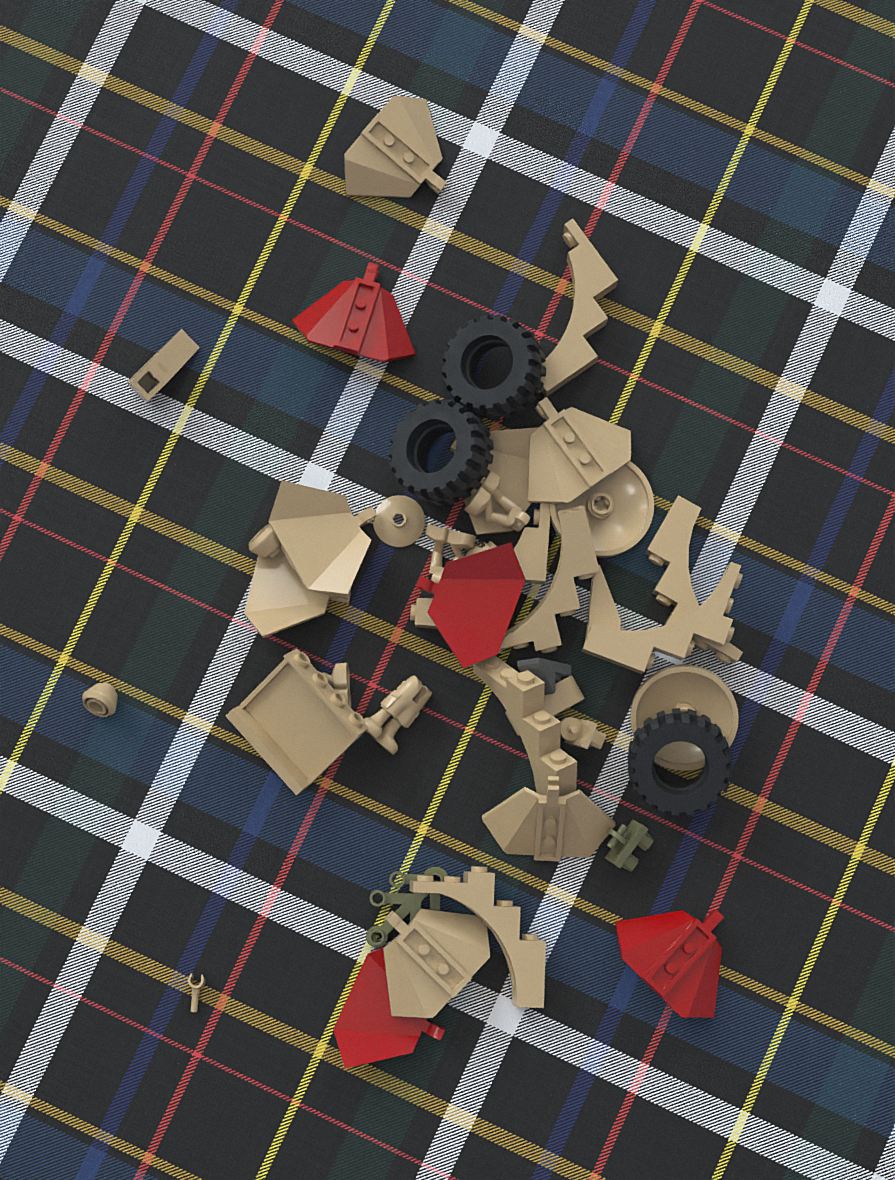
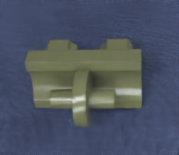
M632 819L627 827L622 824L617 831L609 828L607 833L612 838L607 846L611 850L605 859L618 868L623 867L633 871L639 859L631 854L636 846L645 851L654 842V839L647 832L648 828Z

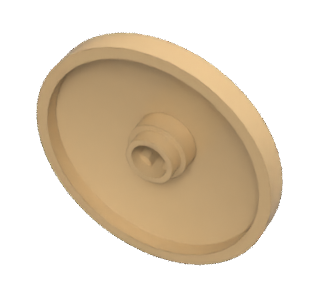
M629 461L570 503H549L550 520L556 533L561 538L558 511L584 506L596 557L616 556L635 546L649 529L654 514L653 492L642 471Z
M689 664L669 666L649 676L637 690L630 711L633 736L637 728L644 726L643 722L647 718L655 719L660 711L664 710L665 714L672 713V708H680L681 712L687 713V710L691 709L696 711L698 716L701 717L704 714L710 718L712 724H717L723 736L726 737L729 747L731 746L738 729L739 716L737 704L727 684L710 670ZM678 741L662 747L655 755L654 762L673 770L687 771L704 767L705 756L696 745Z

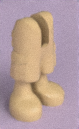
M416 676L403 681L397 690L392 691L381 702L380 706L382 709L371 717L364 718L365 724L369 727L366 732L389 753L394 755L398 751V745L394 740L397 730L401 726L408 728L415 718L418 717L419 711L431 697L432 692L426 686H422V682ZM392 716V719L382 727L384 722Z

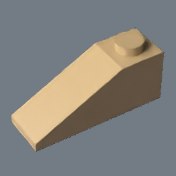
M598 565L599 571L594 572L595 576L591 579L585 640L592 624L605 628L625 630V628L620 627L621 619L600 565Z

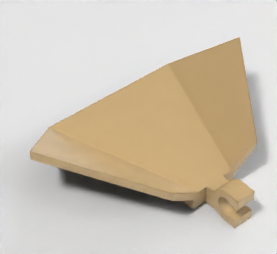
M393 96L362 131L361 135L344 154L346 196L411 198L423 181H426L437 194L445 187L447 182L432 171L443 158L426 99Z
M547 397L538 402V406L535 409L547 421L529 436L527 502L568 504L630 461L631 431L573 407L558 413Z
M539 427L490 431L491 435L489 438L493 440L494 449L490 453L494 457L493 463L489 464L487 469L500 476L498 488L503 495L522 508L521 511L526 512L532 504L527 502L529 436ZM457 440L450 447L452 453H455ZM473 489L471 491L472 495L464 500L465 505H467L470 499L473 497V495L476 492V489ZM491 496L492 512L507 515L508 512ZM485 509L475 517L469 514L476 535L513 531L512 527L508 528L507 526L486 521Z
M282 480L268 523L278 538L281 549L290 565L297 571L308 591L347 596L371 542V539L360 527L372 522L377 514L371 506L358 515L353 516L345 495Z
M281 549L273 558L269 555L265 558L258 555L244 614L264 638L324 615L329 600L349 604L351 588L347 596L308 591L297 571L292 568Z
M548 776L547 795H540L524 787L482 815L483 822L506 854L534 855V860L561 861V857L588 858L608 836V829L615 827V821L580 789L565 796H559V776Z
M420 909L408 925L393 911L384 918L400 933L383 948L391 1015L433 1018L472 979V976L490 958L487 925L477 915Z

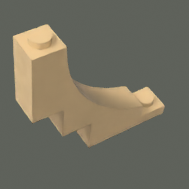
M574 219L564 224V234L562 235L566 244L570 248L574 247V249L568 252L567 256L573 284V308L564 335L552 353L546 358L545 363H542L546 367V376L540 379L544 383L542 390H536L538 394L542 392L545 398L596 363L598 356L586 341V338L604 327L608 320V317L596 301L616 288L618 282L614 273Z
M540 503L539 509H534L533 525H538V528L525 527L514 551L525 576V583L545 585L550 510L549 503ZM417 598L416 605L411 604L410 620L415 621V627L437 629L427 613L433 598Z

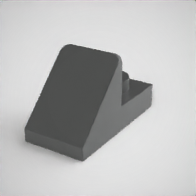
M542 658L517 661L520 672L528 670L545 682L544 695L554 694L556 691L555 682L561 681V677L571 676V665Z

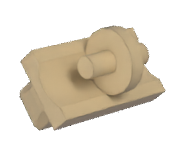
M567 717L561 721V737L565 739L564 743L584 749L592 746L601 749L606 734L596 730L598 724L592 721Z

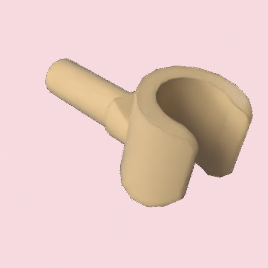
M192 973L188 977V984L192 987L190 1011L197 1012L200 989L204 987L206 979L201 975V983L195 986L192 983Z

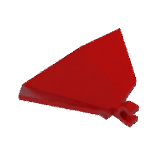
M369 262L364 279L356 277L352 281H343L292 320V323L310 343L383 363L415 356L414 348L393 294L383 289L381 284L376 283L379 272L378 264Z
M507 543L446 562L439 584L420 576L416 588L434 594L427 613L464 669L498 655L526 579L512 544Z
M716 909L711 911L701 923L698 919L693 918L682 910L616 921L615 926L621 959L681 1018H714L722 947L717 942V937L711 931L724 916Z
M383 948L367 954L333 1028L345 1069L413 1053L422 1031L438 1040H441L445 1031L444 1027L428 1021V1018L391 1015Z

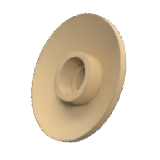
M402 495L389 497L382 501L375 510L377 516L373 520L374 530L380 540L387 545L393 547L409 546L417 541L424 531V512L421 506L410 497ZM397 515H401L404 518L401 524L394 522V518Z

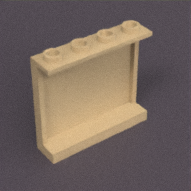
M295 649L283 656L285 659L239 706L233 708L226 717L295 795H298L308 788L369 727L365 724L363 717L350 708L346 703L345 697L331 687L327 677L313 667L308 656Z

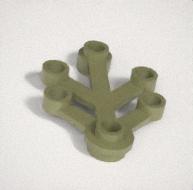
M430 867L424 874H403L400 871H395L390 875L389 882L393 887L399 888L404 884H410V880H417V875H438L441 881H444V876H448V874L440 867ZM395 874L402 876L403 881L401 884L393 883L392 878ZM375 890L370 895V902L377 907L383 904H402L395 913L402 920L410 913L411 922L421 909V901L429 893H384L381 890ZM375 893H380L383 896L381 903L373 901ZM430 893V910L440 911V893ZM387 921L381 926H372L366 934L368 944L374 948L382 947L387 942L388 933L394 927ZM374 932L381 933V941H373L372 934Z

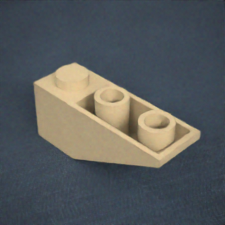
M180 329L126 383L144 402L149 401L200 347Z

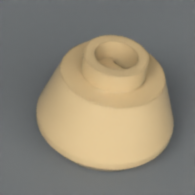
M270 524L262 528L248 544L249 550L252 553L263 558L268 555L273 558L281 550L280 542Z
M97 683L83 693V704L92 714L99 717H107L115 713L118 695L112 685Z

